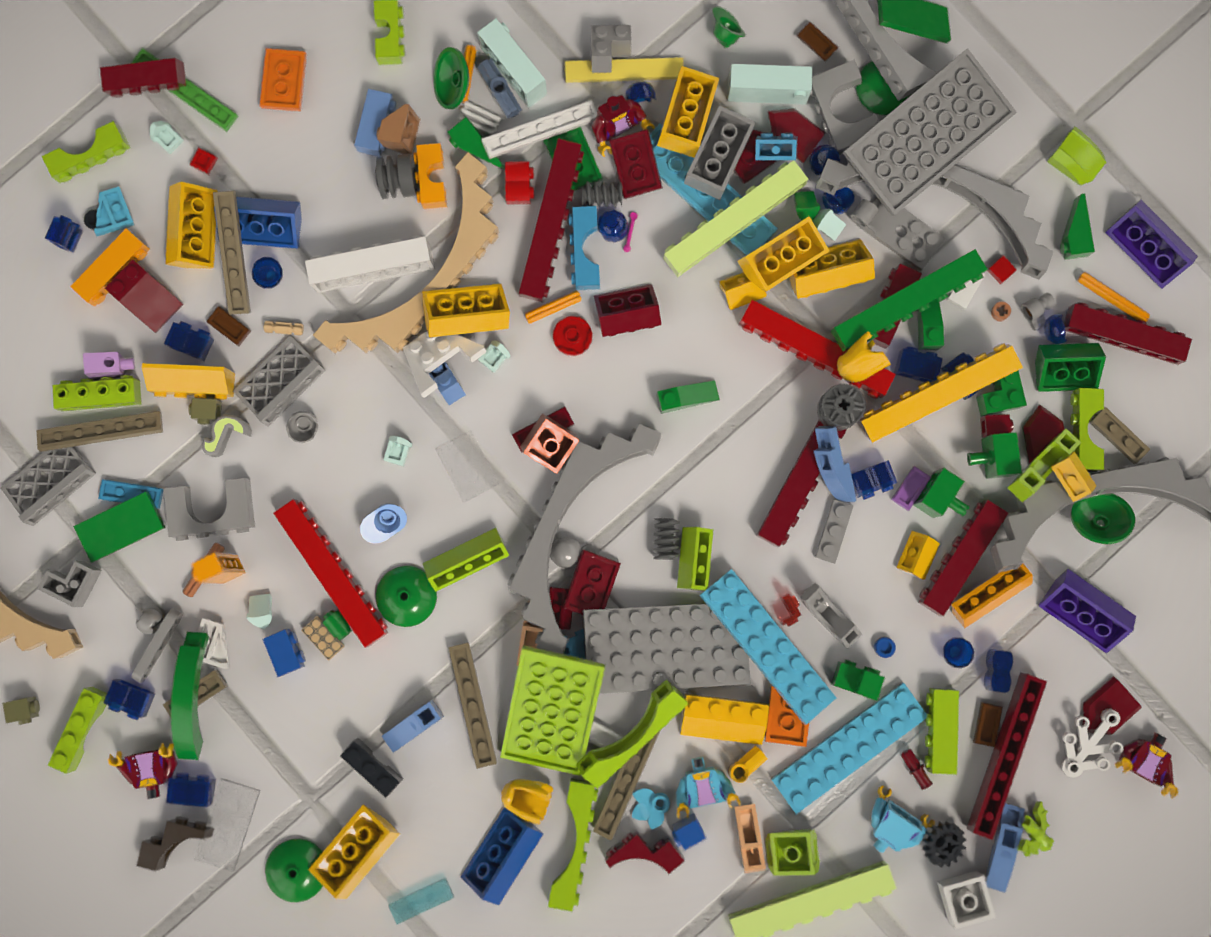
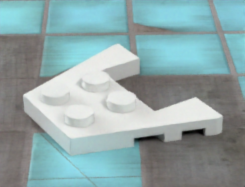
M427 331L403 347L419 392L423 398L438 388L436 382L428 374L460 351L471 362H474L486 353L483 345L457 334L429 337Z

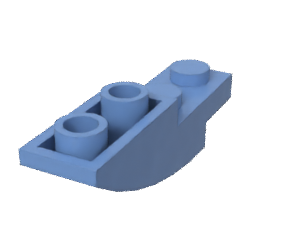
M819 426L815 428L819 448L814 450V454L827 488L838 501H857L849 462H843L836 426Z
M1005 803L985 878L987 888L1006 892L1017 857V848L1022 836L1023 829L1021 827L1025 813L1023 808Z

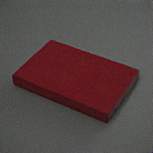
M648 129L609 140L619 181L622 184L624 199L663 189Z
M582 550L562 608L583 615V610L605 609L621 563Z

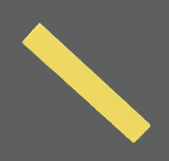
M683 58L612 60V73H592V60L565 61L566 83L673 80L678 77L680 68L683 66Z

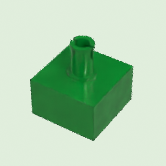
M1017 432L994 434L981 439L982 452L967 453L969 466L984 464L986 479L1011 477L1022 473Z
M945 468L936 470L913 505L932 518L943 516L948 507L963 517L967 513L966 509L969 510L970 506L955 496L965 481Z

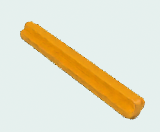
M1083 272L1078 278L1079 283L1134 319L1144 322L1149 319L1150 314L1088 273Z

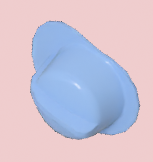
M395 504L380 505L363 519L360 525L362 537L371 543H381L405 527L407 515L400 506Z

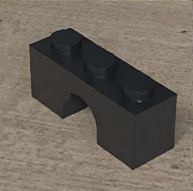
M359 738L355 739L340 757L387 798L401 783L403 778L389 765L385 766L378 761L372 754L373 751Z

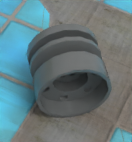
M412 153L398 155L397 164H394L391 155L387 156L386 164L383 156L377 157L375 176L382 199L389 198V189L392 198H396L397 189L399 188L403 197L417 196L416 169Z
M838 384L832 386L821 396L817 404V414L824 426H836L837 431H842L852 427L862 418L866 402L858 388L850 384ZM841 402L843 405H847L844 411L842 407L838 406Z

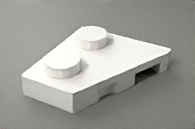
M202 618L198 632L208 633L209 636L203 662L223 669H229L224 624Z

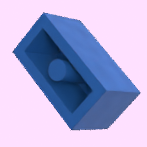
M285 629L262 639L277 677L305 667L304 662L306 659L303 652L298 650L296 645L298 639L294 631L291 632L290 629Z
M695 813L672 824L674 829L671 832L672 837L678 847L682 845L684 851L707 839Z

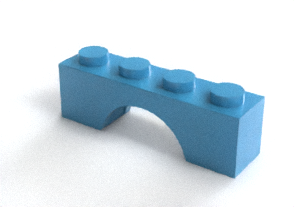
M597 206L572 207L573 214H569V226H573L574 232L570 233V245H574V253H570L571 265H575V272H571L572 285L576 284V290L600 289L599 265L589 261L583 252L585 240L589 235L597 231Z

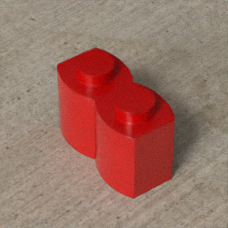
M529 161L505 162L507 205L531 204V199H534V187H530V179H534V167H530Z

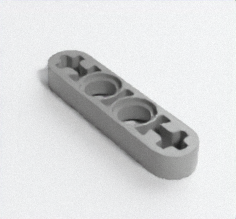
M173 608L167 613L133 671L132 679L139 683H143L178 626L183 616L181 612Z

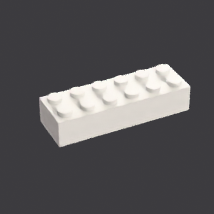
M421 235L412 236L410 240L402 241L401 239L390 241V244L382 245L381 243L370 245V248L362 249L361 247L350 249V252L342 253L341 251L330 253V256L316 255L310 257V260H305L309 284L317 293L435 270L431 247L426 237Z

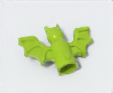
M1036 801L1032 810L1036 823L1029 815H1025V820L1022 823L1024 830L1030 838V841L1028 839H1021L1017 850L1022 851L1024 856L1030 857L1031 853L1039 855L1038 849L1043 852L1051 850L1054 843L1053 838L1045 833L1046 828L1050 824H1048L1046 819L1048 811L1044 809L1042 801Z

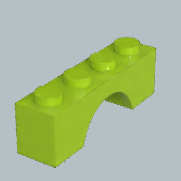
M112 121L96 129L95 141L91 148L84 153L74 155L64 152L61 148H57L41 156L51 177L59 183L67 182L73 176L79 173H86L97 164L106 163L113 156L124 154L130 146L121 128Z
M1079 388L1074 390L1070 397V404L1073 405V413L1070 416V424L1073 426L1072 434L1081 442L1073 452L1076 453L1087 471L1097 472L1104 470V449L1096 446L1090 439L1088 423L1096 412L1104 409V389Z
M1064 429L1053 438L1007 488L1021 502H1024L1044 484L1045 479L1053 471L1051 466L1067 458L1081 442L1069 430Z
M95 687L83 688L48 766L65 774L76 771L85 752L83 746L86 736L97 718L103 714L111 694Z

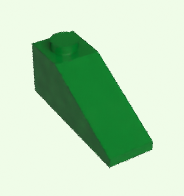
M467 117L448 131V134L451 136L449 141L456 149L459 147L463 151L502 170L505 168L498 156L489 159L482 143V135Z
M1085 193L1080 194L1074 199L1060 244V251L1064 254V260L1088 257L1095 252Z
M936 300L930 303L931 307L920 313L919 310L917 311L918 350H939L944 346L943 319L940 303H937Z
M715 380L657 391L656 394L661 414L720 400Z

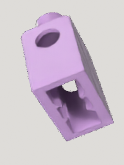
M119 352L83 353L84 374L93 380H99L102 377L117 378L124 376V370L135 369L134 358H123Z

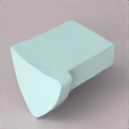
M157 121L151 124V140L159 143L169 154L184 141L171 128L168 122Z
M822 209L818 212L813 223L818 231L823 232L835 241L847 224L833 214L834 211L831 209Z
M493 340L486 349V353L478 361L495 373L511 355L500 342Z
M390 436L383 460L404 467L409 448H412V443L398 436Z
M270 594L250 596L247 619L250 623L261 629H266L272 620V597Z

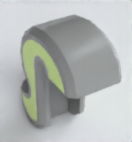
M232 415L217 417L211 427L212 439L208 437L203 439L202 450L205 454L212 457L222 456L232 430L251 437L252 430L249 424Z

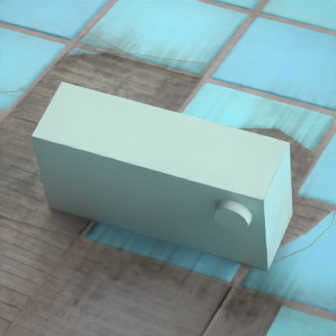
M496 18L477 32L480 47L487 57L493 60L499 72L529 108L547 95L546 80L509 35L510 31L505 23H500Z
M731 64L728 77L727 102L806 105L812 91V67Z

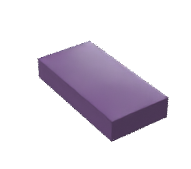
M913 466L891 500L909 511L931 477Z

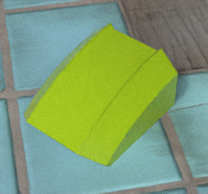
M1076 126L1069 131L1058 149L1047 160L1049 164L1078 185L1092 182L1106 164L1104 154L1099 147Z
M814 829L789 830L767 834L765 839L767 865L773 876L816 875L819 872L820 860L817 834Z

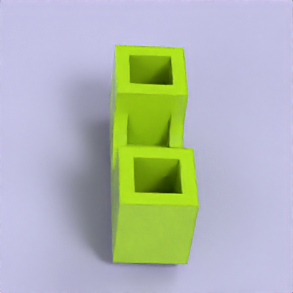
M374 0V20L377 27H387L390 29L386 37L375 38V55L379 65L402 64V57H405V46L402 44L401 39L405 38L404 26L401 25V19H404L403 6L399 5L398 0Z

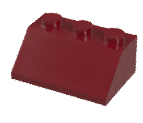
M652 284L594 296L602 337L615 336L616 334L634 332L646 328L650 329L662 325L659 304Z

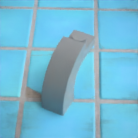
M816 583L806 589L800 597L803 600L802 603L813 616L847 649L862 635L857 626L834 606Z

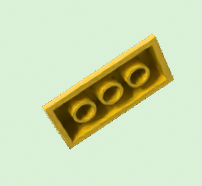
M178 182L169 186L166 265L181 268H214L216 218L213 192L218 190L186 182Z
M809 216L742 257L737 262L746 277L761 290L767 292L830 250Z
M858 239L828 247L830 250L828 253L790 276L791 287L797 299L807 298L814 294L826 293L830 290L845 288L849 285L865 283L875 279L874 258L863 241Z
M502 283L422 291L425 324L429 337L509 329L510 310Z
M142 363L147 391L154 393L155 397H167V394H174L175 398H187V395H194V398L207 399V396H214V399L227 400V397H234L235 373L225 367Z
M685 693V699L689 704L683 709L680 735L762 745L767 727L768 704Z
M363 804L309 868V871L335 899H347L400 833L385 818Z

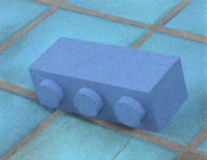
M368 89L354 144L358 152L380 157L382 151L386 150V147L377 140V129L380 127L381 121L396 109V102L392 94Z

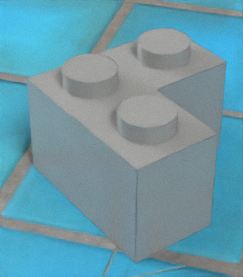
M631 25L591 26L592 73H612V57H631Z
M74 561L67 576L58 571L47 570L37 589L72 607H83L102 570L84 561Z

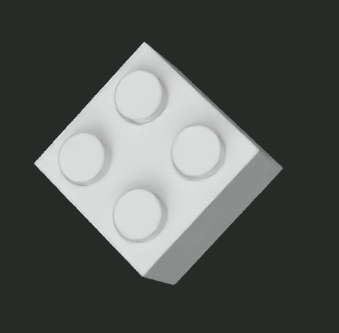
M978 871L937 882L948 921L955 929L996 918L984 876Z

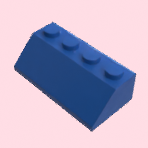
M236 197L242 244L298 249L302 221L300 202Z
M504 807L460 878L482 900L499 906L544 833L533 823L520 818Z

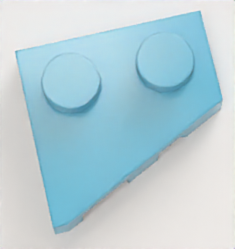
M120 187L99 192V207L97 209V222L94 230L96 237L134 225Z

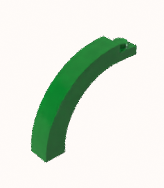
M187 632L184 644L180 646L177 656L171 698V729L174 749L178 759L199 760L203 745L198 722V690L203 658L209 639L208 633Z

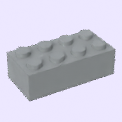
M719 106L690 166L684 184L720 200L756 122Z

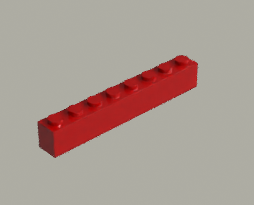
M754 300L750 302L739 323L744 331L751 334L754 332L760 335L759 338L768 343L772 341L782 351H791L796 354V358L805 362L808 360L814 363L813 366L815 368L831 372V375L838 380L843 379L838 372L837 362L838 358L848 350L842 352L837 343ZM884 368L865 380L850 382L849 384L858 389L862 388L868 391L867 394L875 399H878V397L883 398L896 374Z
M292 499L273 514L364 648L371 646L388 634L386 622L382 618L379 619L375 614L377 610L373 603L366 601L363 596L365 592L359 584L355 585L352 580L353 574L347 567L344 569L340 563L342 558L338 552L331 550L329 547L331 542L325 534L321 535L318 531L319 524L313 517L310 519L306 513L308 511L306 505L302 501L299 502Z

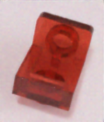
M785 594L780 599L787 609L789 616L782 619L780 623L781 625L787 624L789 627L799 621L798 617L801 616V613L797 607L800 604L794 595Z

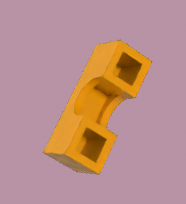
M440 143L416 145L417 152H414V162L418 164V171L415 172L416 183L420 185V191H417V201L421 203L423 209L447 207L444 182H432L429 180L430 174L434 170L444 169L442 146Z

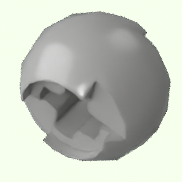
M145 609L142 611L143 614L140 619L136 620L137 628L142 633L154 634L159 623L163 622L162 615L155 609Z

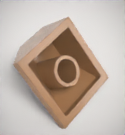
M404 104L381 121V125L377 129V140L384 147L398 153H413L420 118L409 104Z

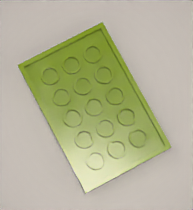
M523 645L500 758L581 776L576 764L586 754L606 664Z

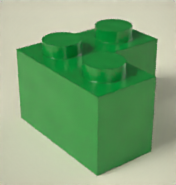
M1019 370L993 382L994 392L976 397L981 417L1027 406Z
M846 659L844 663L838 661L831 685L878 701L885 677L880 675V671L864 666V669L857 668V663Z

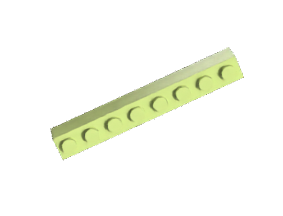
M794 160L789 164L785 162L777 169V173L774 175L770 173L764 177L759 186L753 185L745 192L746 195L741 199L739 197L735 198L730 202V207L726 210L720 209L713 215L714 218L709 222L707 220L703 221L698 225V230L694 233L688 232L681 238L682 241L677 245L672 244L666 248L663 259L677 278L804 187L808 178Z
M881 861L734 912L728 916L735 937H770L775 931L780 929L787 931L800 922L807 924L812 922L815 917L830 916L835 910L850 909L853 907L852 904L870 902L873 900L872 897L890 895L892 890L897 888L889 865L885 861Z

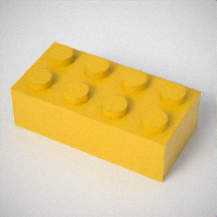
M681 66L657 146L695 158L718 85V77Z

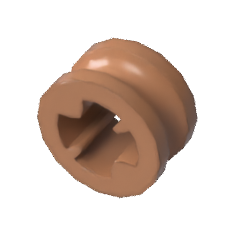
M1006 302L996 303L991 310L992 318L996 321H1004L1011 314V307ZM1000 307H1002L1003 311L1006 312V314L1004 313L1002 316H1000L999 312L996 311V309L998 310Z

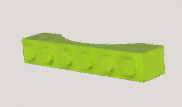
M666 679L651 693L650 702L645 714L628 734L608 746L589 751L576 764L581 775L597 789L607 782L618 769L622 768L633 755L637 754L648 741L689 704L682 693Z
M572 778L570 781L567 804L572 811L576 825V845L567 867L552 882L548 903L549 908L573 912V907L578 906L580 893H576L577 884L582 885L584 872H580L581 863H586L587 851L583 850L585 843H589L591 830H587L588 822H593L595 810L591 809L592 801H597L598 789H595V786L588 781Z

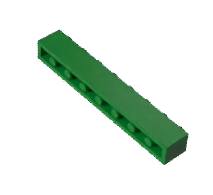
M976 249L837 325L831 330V333L842 352L850 349L868 331L872 335L867 340V342H870L877 338V333L883 329L886 333L896 327V322L902 320L904 323L914 317L912 313L918 310L922 313L931 307L930 303L935 300L937 303H940L949 297L947 294L953 290L955 293H958L966 288V283L972 281L974 284L984 278L982 274L988 269Z

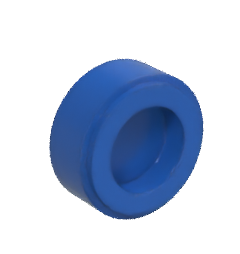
M881 637L876 640L874 651L878 656L889 658L895 653L896 646L892 639Z

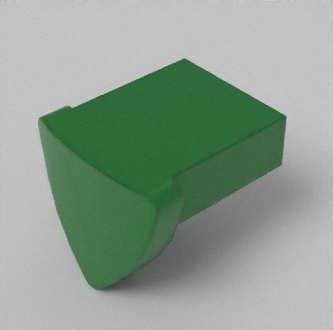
M814 191L795 192V209L799 219L803 220L810 216L813 221L820 210V204L817 203Z

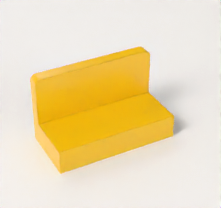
M744 272L719 281L720 288L726 296L730 310L749 304L752 300L757 301L767 296L766 292L751 282Z
M1072 452L1067 458L1051 466L1073 502L1091 494L1096 488L1095 482L1075 452Z
M911 531L896 568L925 580L940 543L928 535Z

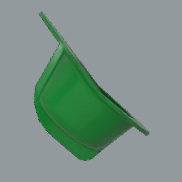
M714 7L712 9L713 16L716 19L713 34L724 48H729L740 37L746 36L738 21L730 12L721 7Z

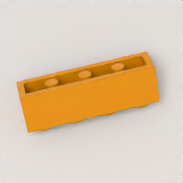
M126 228L70 287L87 303L95 307L101 304L109 293L105 287L132 259L136 262L143 260L150 248Z
M212 553L191 563L193 567L191 570L192 575L199 583L224 584L246 573L238 555Z
M1024 564L1018 569L1000 572L952 603V613L961 625L966 628L1033 584V574Z

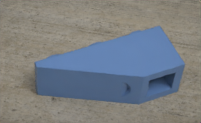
M446 362L429 373L448 405L466 395Z
M431 700L382 735V737L394 753L442 719L444 715L435 702Z

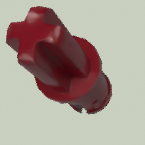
M907 749L902 752L901 757L910 770L909 774L914 776L921 790L930 787L933 783L923 769L924 765L920 764L913 751Z

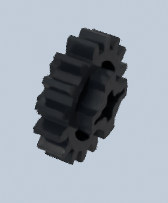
M939 821L938 827L931 825L932 831L925 832L928 838L922 840L926 843L922 847V850L926 852L924 856L935 866L938 865L943 868L944 864L950 867L951 861L957 863V856L962 857L961 850L966 849L962 845L967 841L963 837L964 831L949 821H945V823Z

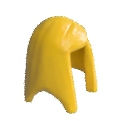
M869 331L858 339L844 355L838 358V372L846 381L860 382L891 365L883 351H871L875 343L872 340L867 344V340L872 337Z
M515 779L508 782L502 789L501 801L505 808L528 822L540 824L546 815L547 807L552 798L553 787L539 781Z

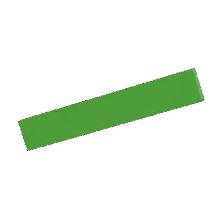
M142 48L131 63L159 59ZM187 79L186 86L179 87V90L169 91L226 132L239 117L232 110Z

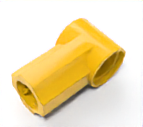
M755 745L729 767L728 775L733 781L742 783L768 758ZM737 767H741L744 772L740 778H735L733 774Z

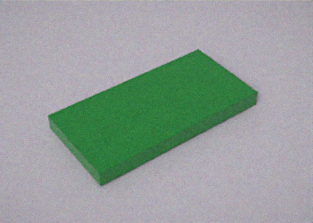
M877 0L879 25L946 44L951 40L948 7L924 0Z
M581 127L543 140L551 160H553L558 138L582 144L581 151H584L582 163L577 165L576 170L579 171L577 183L573 182L571 189L575 191L581 189L582 186H585L586 181H589L591 185L594 181L603 180Z
M148 491L73 526L91 563L166 528Z

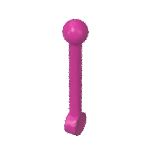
M636 212L630 214L629 232L626 245L623 247L625 252L631 250L630 241L634 222L638 218Z

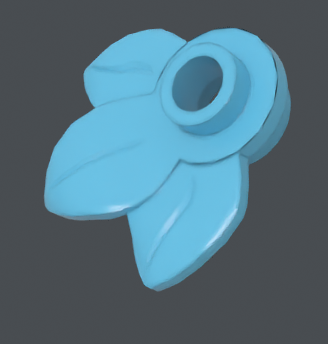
M648 788L635 791L633 796L639 803L633 809L632 818L642 821L648 820L651 829L659 827L664 821V813L670 808L669 797L664 793L655 794ZM659 799L664 801L661 807L656 805V801Z

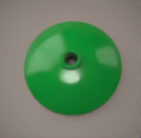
M447 47L440 53L436 61L434 91L439 104L443 108L455 109L466 96L469 86V70L466 59L460 50L454 47Z
M870 61L861 69L862 80L861 84L856 86V94L860 103L868 111L877 115L887 116L911 96L909 95L898 101L873 61Z
M1115 494L1097 495L1077 501L1071 509V521L1074 528L1083 537L1095 543H1119L1128 538L1135 527L1136 520L1133 509L1124 499Z
M400 566L390 570L380 580L376 590V603L381 615L388 622L400 627H412L424 622L434 611L437 602V592H435L427 579L425 571L413 566ZM404 592L408 595L406 600L401 599V594Z
M300 838L286 840L275 847L270 853L265 866V877L271 891L280 899L294 903L303 902L314 897L322 889L323 885L309 871V868L323 853L322 850L313 842ZM291 870L296 871L295 877L290 875Z

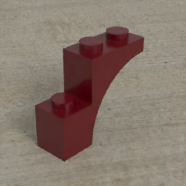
M637 831L634 834L628 833L622 839L623 843L617 848L613 846L605 853L607 855L605 863L609 868L625 860L644 859L656 863L670 874L685 862L684 856L669 838L665 841L663 838L653 846L655 849L652 851Z

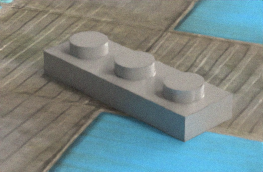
M835 499L832 501L815 558L833 564L836 563L853 505Z

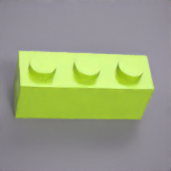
M701 527L682 528L677 588L703 591L708 589L713 529Z

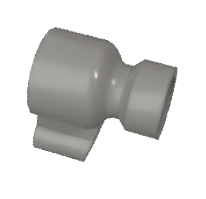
M1045 293L1040 296L1039 300L1034 298L1022 304L1021 311L1030 322L1031 328L1036 331L1046 325L1045 309L1049 310L1055 307L1056 303L1050 293Z

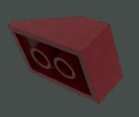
M133 259L105 287L117 301L154 333H157L184 305L142 265Z

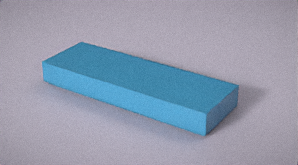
M102 479L98 499L123 503L148 491L156 508L160 509L164 489Z

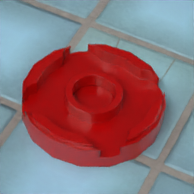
M566 317L560 320L553 330L555 347L567 356L583 354L592 343L593 333L591 327L586 320L580 317Z

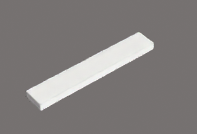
M590 100L482 138V143L489 159L590 124L594 122L597 110L593 101Z

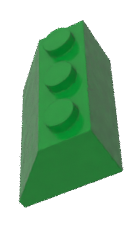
M1100 344L1038 345L1035 359L1037 391H1074L1079 388L1098 389L1106 360V355Z

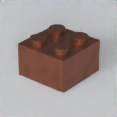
M542 413L520 447L524 454L553 472L558 473L579 442V438L575 433Z

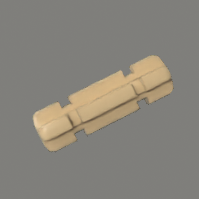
M265 321L263 326L266 333H273L275 331L276 334L292 335L294 333V335H303L304 331L302 323H294L292 325L289 322L276 321L274 323L273 321Z

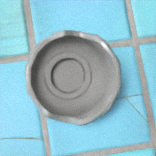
M306 411L292 414L286 425L288 436L298 443L311 441L318 430L316 417Z
M559 538L552 545L551 560L559 567H573L578 563L582 547L574 538Z

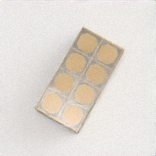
M316 616L301 631L329 661L345 646L338 638L332 636L322 624L323 621Z

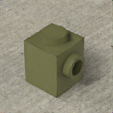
M192 398V403L189 404L188 408L189 415H191V419L197 421V424L210 425V421H215L217 417L221 416L222 402L217 399Z
M36 696L2 703L6 724L18 721V724L22 725L31 723V718L39 717L40 705L36 700Z

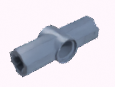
M492 59L484 60L477 69L489 87L493 98L496 99L507 119L517 116L522 111V108L508 87L507 81L502 77ZM498 86L504 87L500 92L495 91V88Z

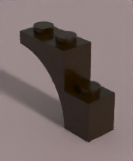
M177 816L176 819L167 821L163 838L152 836L151 839L142 841L136 866L152 871L163 869L166 867L171 853L180 843L190 838L206 839L212 837L214 828L208 827L205 822L195 821L193 823L189 822L186 817Z

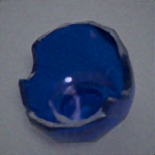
M636 81L625 91L626 100L631 99L638 103L644 101L651 102L652 99L656 100V93L651 83Z
M831 145L818 146L812 151L809 158L811 170L817 176L821 175L828 159L840 162L839 152Z
M847 186L837 190L834 195L826 192L822 195L824 207L834 211L833 214H844L855 202V195Z
M614 209L604 212L598 219V230L604 240L615 243L627 236L629 225L622 212Z
M262 257L254 263L252 279L257 286L263 289H273L280 284L283 270L277 260L272 257Z
M1053 314L1044 323V334L1047 340L1053 344L1067 342V339H1065L1066 329L1062 321L1063 314Z
M951 638L943 646V658L946 664L952 668H965L974 659V648L964 638Z

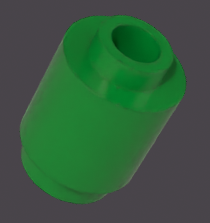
M331 610L323 617L325 620L322 624L339 641L353 631L339 610L336 612Z

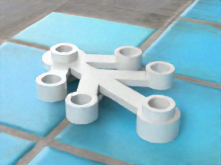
M1105 709L1101 713L1102 723L1089 739L1087 732L1089 720L1084 716L1076 717L1075 725L1078 727L1081 748L1077 755H1075L1074 744L1077 741L1076 736L1071 732L1063 734L1062 740L1065 743L1067 758L1062 763V770L1068 777H1078L1082 774L1083 770L1099 768L1102 771H1106L1110 768V762L1105 757L1084 761L1088 755L1108 752L1116 755L1122 753L1123 745L1115 740L1107 744L1097 745L1108 729L1119 723L1120 716L1115 710ZM1114 715L1115 720L1113 722H1109V717ZM1081 719H1085L1083 726L1079 725ZM1072 736V741L1067 742L1066 738ZM1118 744V750L1113 751V746ZM1101 761H1106L1104 767H1100ZM1075 764L1077 766L1076 769L1071 771V765Z

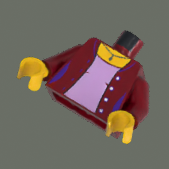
M623 95L611 96L607 99L606 103L597 108V116L592 124V129L597 143L600 144L598 146V153L604 158V151L606 149L612 155V149L605 141L607 142L633 128L640 121L642 130H646L647 126H651L653 130L655 129L653 123L646 119L647 116L638 102L631 99L625 100Z
M1154 733L1150 742L1138 739L1123 746L1119 761L1115 763L1116 768L1122 766V773L1131 771L1154 785L1160 787L1163 785L1165 787L1161 790L1163 796L1170 792V798L1173 799L1178 795V789L1174 785L1172 756L1170 753L1162 750L1167 738Z
M162 743L159 750L125 756L124 759H122L123 753L117 751V758L113 757L112 754L108 758V763L111 766H116L119 772L135 789L146 787L147 799L160 797L159 785L169 782L178 764L173 751V743H170L168 748Z

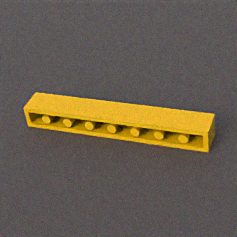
M1005 343L999 344L993 348V352L987 355L986 353L979 354L974 357L975 361L969 364L967 362L961 363L955 367V371L941 373L937 376V380L931 383L926 381L918 385L919 389L913 392L908 390L900 394L899 399L895 401L888 400L881 404V408L875 411L870 409L864 412L860 421L870 441L873 443L1023 368L1013 346L1005 345Z

